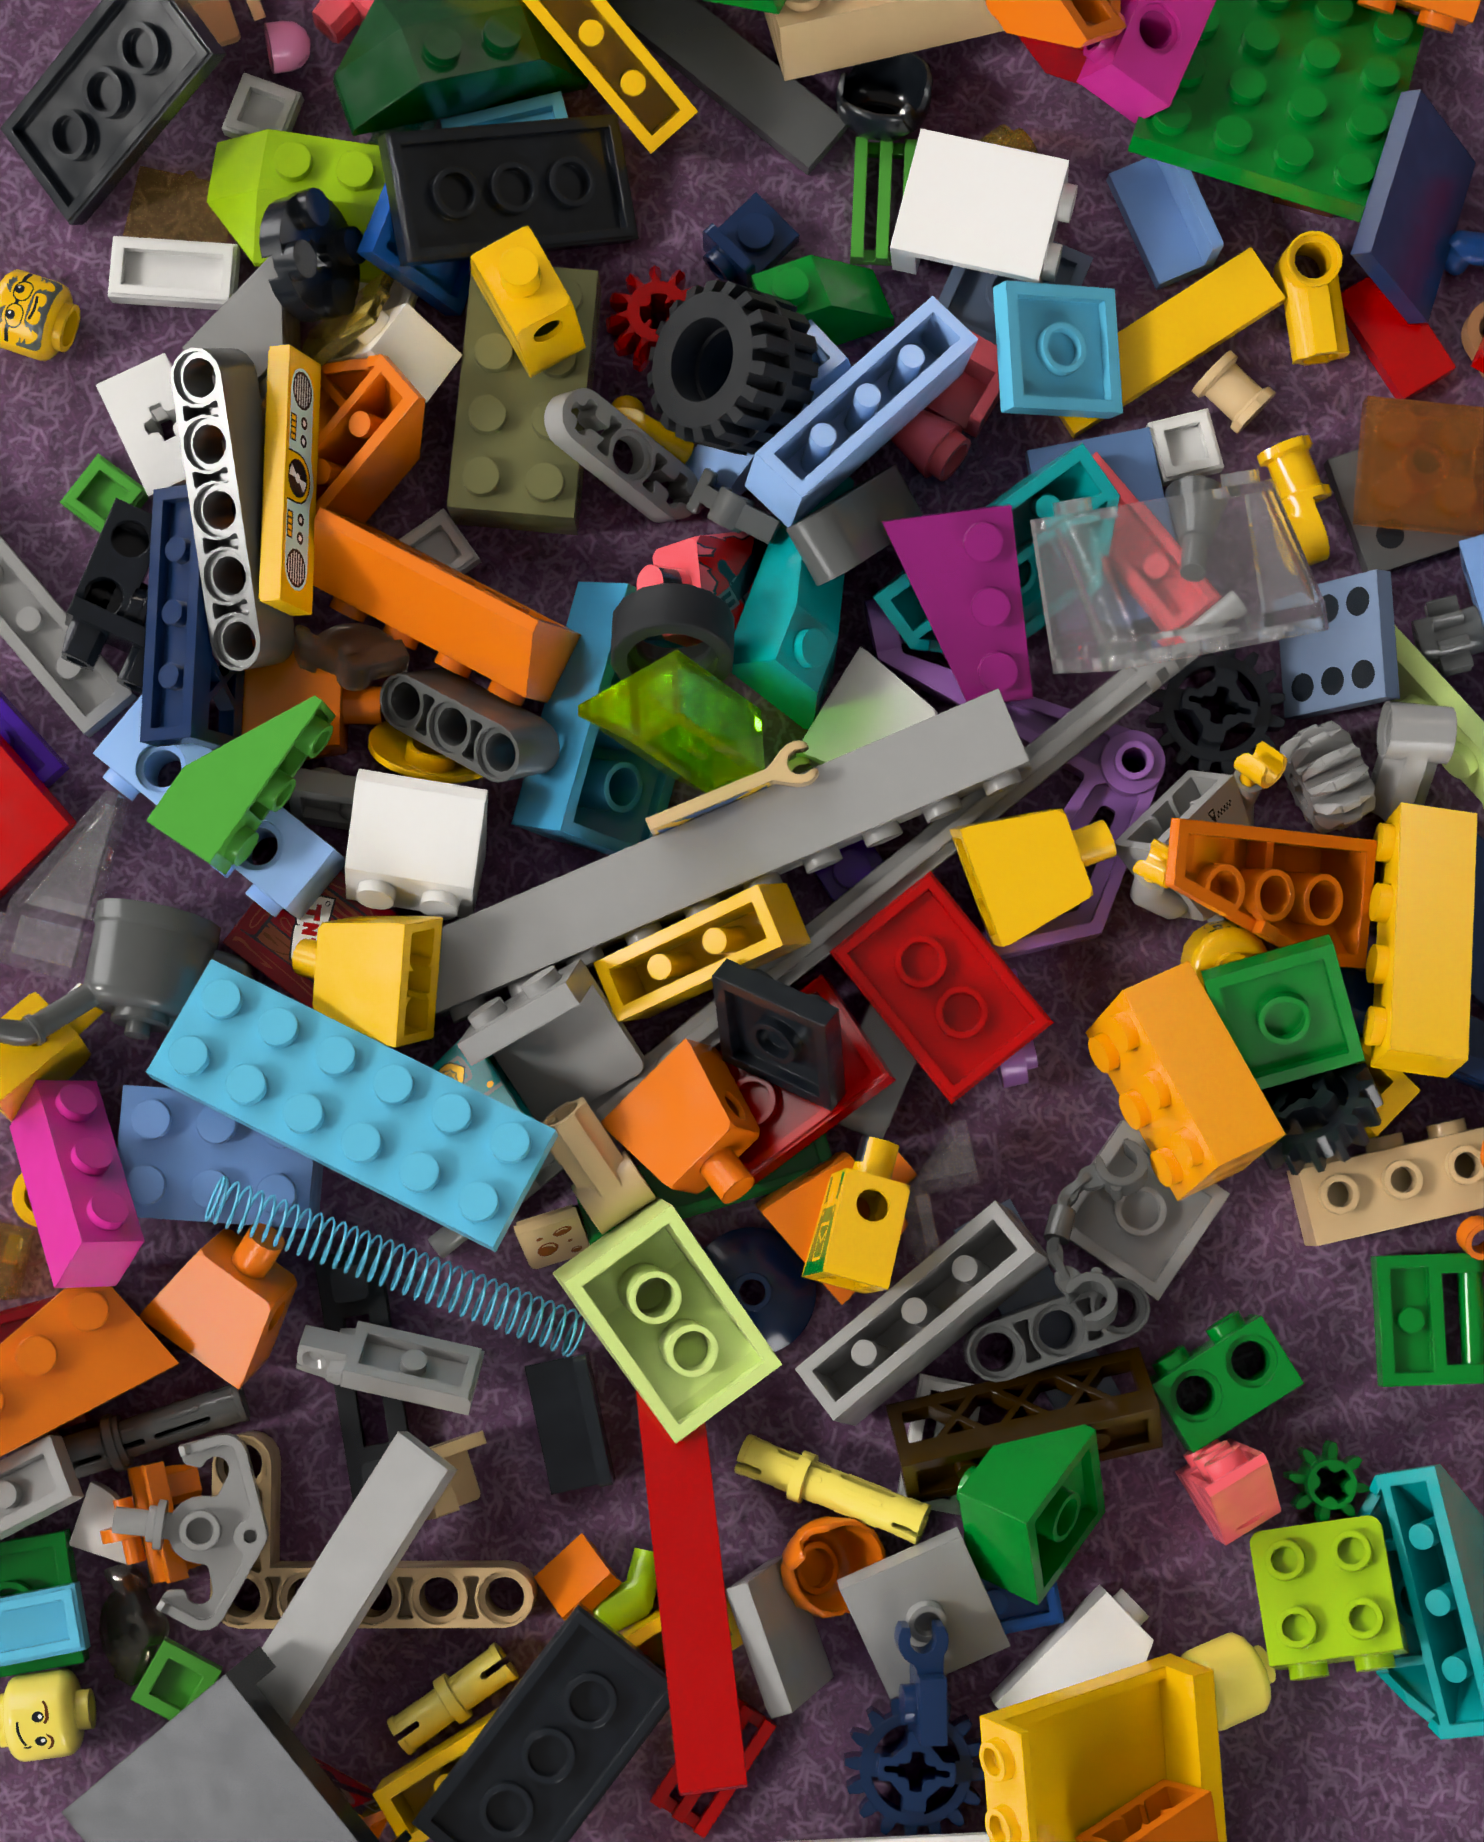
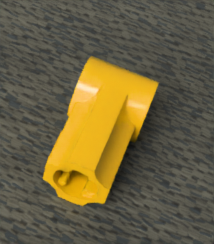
M1308 231L1297 236L1281 254L1274 266L1273 279L1286 297L1284 309L1293 365L1309 366L1328 363L1345 358L1350 353L1338 277L1342 267L1343 255L1339 244L1334 238L1322 231ZM1302 255L1312 258L1318 264L1320 277L1315 279L1302 275L1295 265V257Z

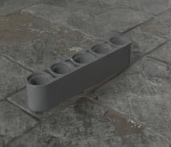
M189 348L182 351L174 361L171 369V386L211 647L214 656L220 664L229 670L243 671L276 665L284 662L292 654L295 646V628L293 616L260 602L259 599L265 425L257 372L253 361L246 353L239 349ZM213 370H215L216 373L215 387L212 381ZM223 434H224V437H225V440H226V450H225V453H224V450H223V447H222V437H223ZM233 500H234L235 507H236V516H235V518H234V515H233V512H232V501H233ZM242 565H243L244 570H245V573H246V582H245V583H244L243 578H242V575H241V574H242ZM251 631H253L256 639L255 647L251 640Z

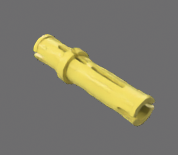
M749 1434L744 1440L736 1460L738 1461L734 1469L736 1474L761 1481L786 1492V1499L801 1504L804 1499L874 1528L877 1527L892 1533L912 1544L917 1545L929 1519L928 1515L931 1512L930 1504L905 1497L875 1483L834 1469L829 1465L819 1462L818 1455L804 1450L801 1455L773 1445L752 1434Z

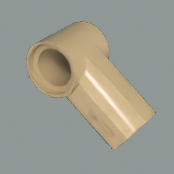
M584 1097L564 1103L549 1113L542 1122L557 1131L558 1137L550 1151L574 1183L571 1185L574 1194L602 1235L657 1199L625 1150L623 1152L619 1151Z

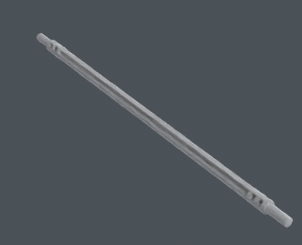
M1228 591L1181 630L1176 627L1170 629L1024 748L1032 768L1020 772L1023 783L991 797H987L984 788L960 799L963 806L962 809L933 821L809 921L805 928L812 943L756 969L766 972L778 982L792 986L830 955L829 951L928 872H933L954 855L957 849L949 829L1001 817L1198 657L1196 650L1244 612V608L1238 599ZM715 998L644 1055L645 1066L639 1075L588 1103L600 1122L685 1038L713 1047L720 1044ZM551 1151L523 1202L564 1170ZM443 1226L431 1235L428 1241L437 1254L444 1259L468 1238Z

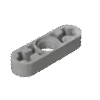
M579 388L558 394L550 400L544 415L545 428L552 442L653 522L665 523L684 519L693 514L686 508L698 483L691 469L598 393L591 389ZM578 408L580 411L578 418L571 412V409ZM577 421L585 430L577 432L575 429ZM604 429L600 435L596 433V431ZM619 439L629 446L633 455V465L628 474L622 472L614 461L613 449ZM646 479H648V480L651 481V482L643 483ZM668 481L670 484L668 491L660 483ZM668 495L673 499L672 504L666 502Z

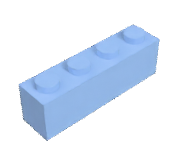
M932 295L755 452L744 486L786 527L801 520L963 374L978 338Z

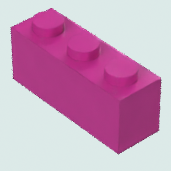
M35 1080L9 1128L54 1288L117 1286L145 1240L97 1081Z

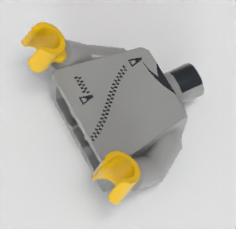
M1261 741L1256 745L1253 755L1244 753L1236 758L1234 762L1236 771L1233 775L1188 770L1114 842L1117 855L1134 875L1130 890V897L1134 904L1166 919L1182 917L1199 921L1207 920L1208 923L1221 920L1230 921L1165 885L1171 818L1254 826V804L1262 788L1267 789L1271 787L1282 776L1287 765L1286 756L1266 742Z

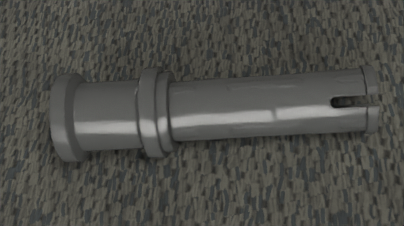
M229 1384L126 1419H122L118 1414L113 1415L110 1413L101 1416L100 1422L97 1425L64 1436L59 1431L49 1433L47 1436H62L76 1476L80 1479L113 1468L118 1473L128 1470L129 1465L134 1463V1457L186 1441L241 1421H250V1410L243 1388L241 1387L238 1390Z

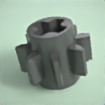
M1456 595L1426 602V606H1424L1426 618L1411 621L1415 647L1431 665L1438 663L1440 674L1443 677L1471 671V667L1474 666L1472 655L1484 652V629L1477 607L1474 605L1459 609Z

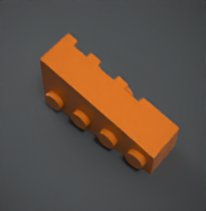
M112 1286L63 1289L0 1343V1458L180 1365Z

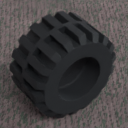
M711 280L706 282L705 287L696 285L687 290L685 301L677 299L669 308L670 317L667 322L661 320L656 331L659 338L656 347L651 346L648 359L653 361L652 371L647 374L648 388L654 389L655 392L650 401L654 412L662 414L661 424L667 430L676 432L675 436L685 441L739 455L755 454L801 413L804 404L810 405L815 391H811L810 386L812 378L818 377L819 363L813 362L812 355L818 348L815 337L807 334L811 325L805 315L796 313L797 307L789 301L730 281Z

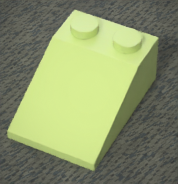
M656 1197V1200L624 1220L555 1270L553 1275L675 1443H678L779 1368L782 1363L673 1205Z

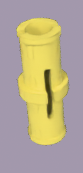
M497 1643L491 1644L486 1651L470 1661L451 1677L444 1673L432 1682L434 1689L397 1715H392L387 1719L388 1727L393 1736L402 1732L414 1722H419L418 1728L398 1741V1744L408 1755L415 1753L417 1748L455 1720L459 1724L467 1721L473 1716L471 1710L473 1707L487 1697H490L510 1681L513 1682L518 1678L517 1671L511 1661L490 1676L485 1674L489 1668L506 1657V1654Z

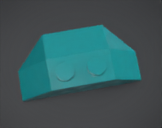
M1083 443L1078 444L1030 474L986 506L1007 504L1012 506L1026 639L1102 584L1120 495ZM903 569L872 597L910 649L943 653Z
M1441 1464L1379 1473L1374 1476L1369 1487L1370 1492L1356 1517L1373 1516L1382 1524L1399 1622L1405 1627L1409 1654L1394 1655L1396 1667L1377 1670L1376 1674L1408 1707L1429 1722L1428 1727L1440 1740L1484 1736V1517Z

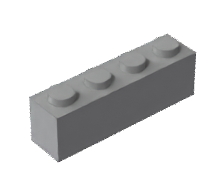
M994 1201L797 1366L795 1370L833 1421L856 1426L1048 1266L1047 1253L1014 1211Z

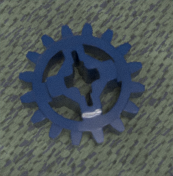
M899 1697L890 1699L891 1711L885 1715L873 1706L867 1708V1715L872 1726L868 1731L863 1728L852 1727L850 1731L851 1738L861 1748L860 1751L844 1753L843 1759L845 1766L859 1770L860 1773L846 1781L849 1794L864 1792L866 1794L858 1806L860 1815L866 1818L877 1811L880 1812L879 1829L885 1835L893 1829L896 1823L903 1825L905 1836L917 1835L918 1826H927L930 1834H941L939 1821L947 1817L952 1823L961 1827L965 1822L959 1809L960 1804L965 1802L978 1806L981 1801L978 1792L970 1786L971 1781L985 1779L981 1764L972 1762L971 1759L979 1755L982 1744L981 1738L964 1739V1736L973 1725L970 1718L965 1714L951 1721L949 1717L952 1705L947 1699V1735L954 1743L958 1755H952L951 1752L939 1751L936 1746L921 1747L910 1725H905L904 1734L890 1746H879L878 1743L889 1731L902 1725L899 1712ZM912 1752H922L925 1763L932 1766L931 1769H921L918 1780H909L905 1768L899 1766V1763H910ZM872 1777H878L880 1781H890L899 1791V1806L890 1802L880 1793ZM940 1787H952L948 1794L939 1802L926 1807V1800Z

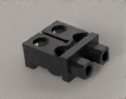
M115 498L77 591L66 612L65 625L68 626L61 658L83 669L93 671L105 644L128 653V656L117 678V682L142 695L148 585L144 582L149 573L152 514Z

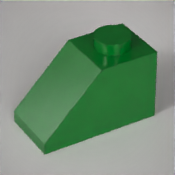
M808 255L751 275L754 290L789 301L797 307L796 313L805 315L808 321L812 319L836 346L895 326L894 317L873 269Z

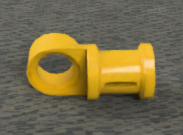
M1301 435L1285 440L1257 455L1260 467L1268 468L1280 498V502L1276 505L1280 516L1276 522L1278 539L1288 563L1295 570L1327 560L1330 555L1328 536L1316 504L1330 497L1332 490L1329 484H1322L1309 452L1313 445L1310 435Z

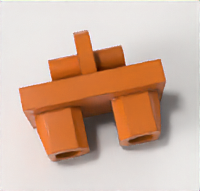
M164 1461L128 1468L127 1473L133 1497L128 1496L113 1500L114 1509L116 1506L149 1510L150 1505L158 1506L159 1500L164 1499L169 1501L168 1512L173 1513V1505L180 1504L191 1497L202 1496L198 1468L186 1464L165 1466ZM112 1527L100 1531L102 1544L122 1541L127 1565L139 1563L147 1559L152 1584L166 1581L167 1583H173L189 1578L188 1570L201 1565L181 1558L174 1552L168 1539H164L161 1550H153L152 1543L145 1542V1537L143 1536L141 1538V1536L112 1533Z

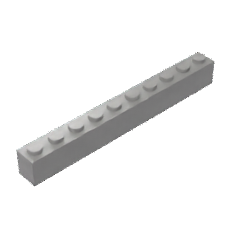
M999 688L814 767L818 768L819 776L808 786L791 787L774 784L443 926L435 1016L446 1017L450 1015L453 1023L468 1020L467 1017L485 1004L486 999L508 990L511 998L523 991L521 986L528 979L550 966H555L556 969H559L581 958L587 969L594 966L593 962L605 957L604 949L626 940L629 946L663 930L661 925L684 915L688 918L721 902V899L749 889L757 884L783 883L780 874L804 865L807 874L824 869L843 859L839 849L860 840H864L867 848L885 843L903 833L899 825L900 823L924 814L927 823L944 818L963 808L959 798L984 788L987 797H991L1020 785L1024 782L1020 772L1032 767ZM810 769L807 770V771H805V772H802V773H800V774H805V773H807L808 771H810Z

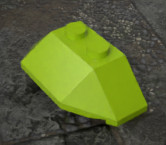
M272 129L217 142L206 202L253 265L260 267L267 259H262L259 245L261 221L267 207L275 200L287 197L298 191L309 188L320 189L339 209L348 226L357 227L364 235L385 184L379 146ZM368 260L359 264L360 282L378 285L390 278L389 275Z

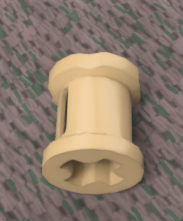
M1229 350L1205 373L1194 386L1192 392L1198 398L1206 396L1232 420L1230 428L1236 434H1239L1266 407L1276 392L1269 386L1262 389L1236 364L1238 357Z

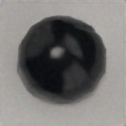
M914 52L854 65L848 76L847 73L842 72L836 91V110L840 119L848 128L869 140L892 142L914 132L926 119L931 103L933 78L930 66Z

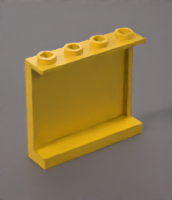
M1169 1653L979 1716L982 1742L979 1758L984 1771L987 1800L985 1827L990 1842H1076L1075 1837L1162 1779L1211 1791L1218 1841L1227 1842L1214 1669Z

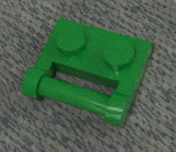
M1467 1253L1371 1256L1378 1386L1484 1384V1260H1476ZM1442 1273H1456L1462 1363L1447 1364Z

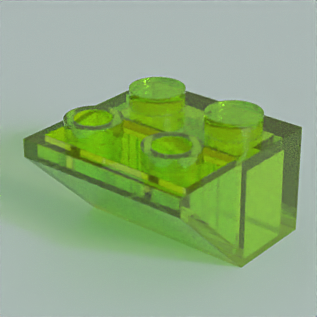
M678 649L578 705L579 717L662 773L705 794L765 769L761 709Z

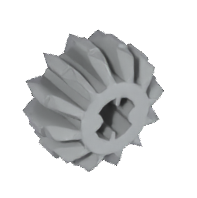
M1332 720L1320 725L1314 724L1298 731V734L1293 735V738L1285 741L1280 746V753L1287 758V765L1283 772L1287 781V788L1294 797L1295 805L1303 812L1306 822L1313 825L1314 829L1322 834L1336 829L1340 831L1362 820L1363 816L1375 810V785L1370 779L1369 767L1361 757L1360 748L1353 744L1349 732L1342 729L1341 726Z

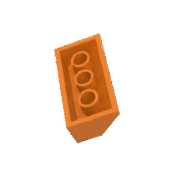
M322 507L319 508L314 518L313 586L333 596L329 607L362 623L367 614L385 623L381 632L383 636L409 649L416 650L419 642L438 651L434 662L455 674L469 678L472 670L486 676L491 679L487 690L510 703L522 707L526 698L548 703L581 634L369 524Z

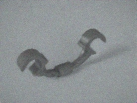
M1124 1139V1153L1136 1164V1170L1131 1175L1125 1177L1112 1175L1107 1170L1101 1156H1096V1163L1082 1168L1078 1173V1178L1065 1186L1060 1192L1057 1204L1051 1205L1043 1236L1048 1241L1046 1251L1049 1264L1056 1271L1054 1276L1055 1285L1065 1295L1067 1304L1074 1302L1079 1296L1088 1291L1099 1292L1107 1299L1105 1306L1100 1310L1083 1317L1084 1329L1086 1331H1098L1106 1328L1114 1321L1118 1313L1117 1290L1114 1283L1107 1276L1103 1275L1102 1269L1099 1267H1094L1091 1269V1272L1081 1274L1072 1266H1064L1061 1245L1069 1243L1076 1211L1071 1207L1083 1190L1096 1191L1103 1188L1111 1194V1198L1114 1201H1120L1123 1196L1137 1193L1145 1185L1148 1178L1147 1156L1139 1144L1129 1139Z

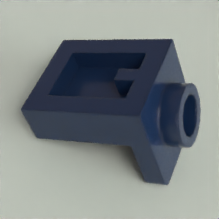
M755 192L719 228L711 223L702 232L703 250L706 252L703 260L720 281L732 282L734 280L739 285L752 288L751 275L773 268L799 243L800 235Z

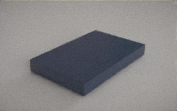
M1421 89L1401 92L1351 251L1354 259L1408 324L1427 323L1429 321L1451 245L1449 241L1456 231L1476 164Z

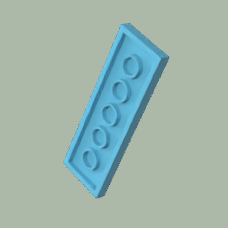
M213 959L210 960L146 1071L152 1079L494 1252L497 1251L558 1137L555 1129Z

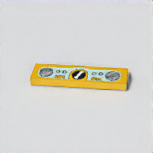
M288 344L270 346L268 351L259 599L260 602L290 616L312 615L314 518L316 516L321 364Z

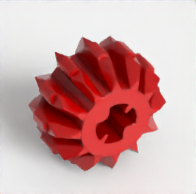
M654 265L649 270L650 282L643 284L639 277L630 273L626 277V286L629 294L617 292L612 293L610 297L611 308L615 310L616 314L606 318V327L608 333L618 336L614 342V351L619 357L634 353L633 368L638 372H642L650 361L648 359L651 346L656 347L659 338L656 334L657 329L652 327L653 313L665 312L667 322L670 317L669 308L677 299L685 301L687 290L692 288L684 290L686 276L680 269L672 274L668 282L662 281L660 268Z

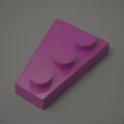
M1007 504L881 521L966 702L998 688L1004 702L1033 699L1012 506Z

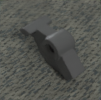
M705 468L686 506L687 510L693 514H699L703 508L707 507L710 509L707 518L736 533L743 531L767 544H772L782 522L777 517L755 507L754 501L732 492L733 489L723 485L720 489L716 487L718 474L710 468Z

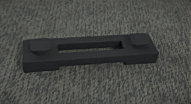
M379 1246L370 1247L364 1268L358 1278L355 1277V1273L366 1248L356 1250L350 1269L345 1274L343 1272L351 1251L342 1252L335 1269H332V1263L336 1254L328 1255L322 1265L320 1264L322 1256L314 1257L325 1329L340 1332L341 1328H347L345 1318L369 1314L371 1324L392 1328L386 1280L383 1286L379 1287L380 1276L384 1269L382 1256H380L372 1280L367 1282L368 1273L378 1253ZM334 1384L352 1500L354 1502L397 1432H409L405 1402L382 1396L389 1442L366 1445L357 1390Z

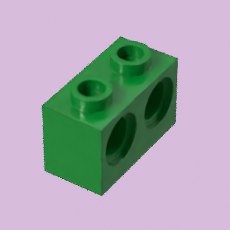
M1239 1311L1232 1312L1205 1330L1210 1340L1191 1352H1188L1184 1345L1178 1346L1151 1364L1156 1374L1150 1377V1381L1160 1410L1185 1449L1195 1453L1304 1384L1261 1315L1250 1314L1243 1318ZM1251 1341L1260 1351L1261 1364L1252 1376L1240 1378L1232 1368V1353L1241 1343ZM1198 1376L1206 1385L1207 1397L1205 1403L1196 1411L1184 1412L1177 1403V1388L1185 1378Z

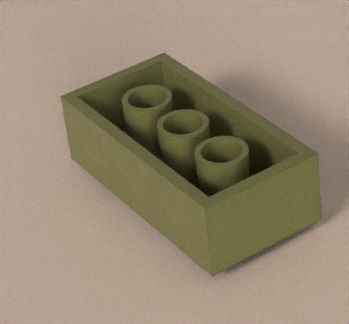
M553 267L574 305L586 348L532 378L526 372L471 274L447 498V509L456 525L578 535L584 467L552 442L545 428L544 415L548 403L556 395L579 388L591 390L593 388L602 297L598 271ZM551 321L543 325L536 331L534 336L538 337L549 333L558 325L557 321ZM578 408L571 409V412L578 418L580 412ZM577 421V424L575 426L577 432L585 430V428L581 426Z

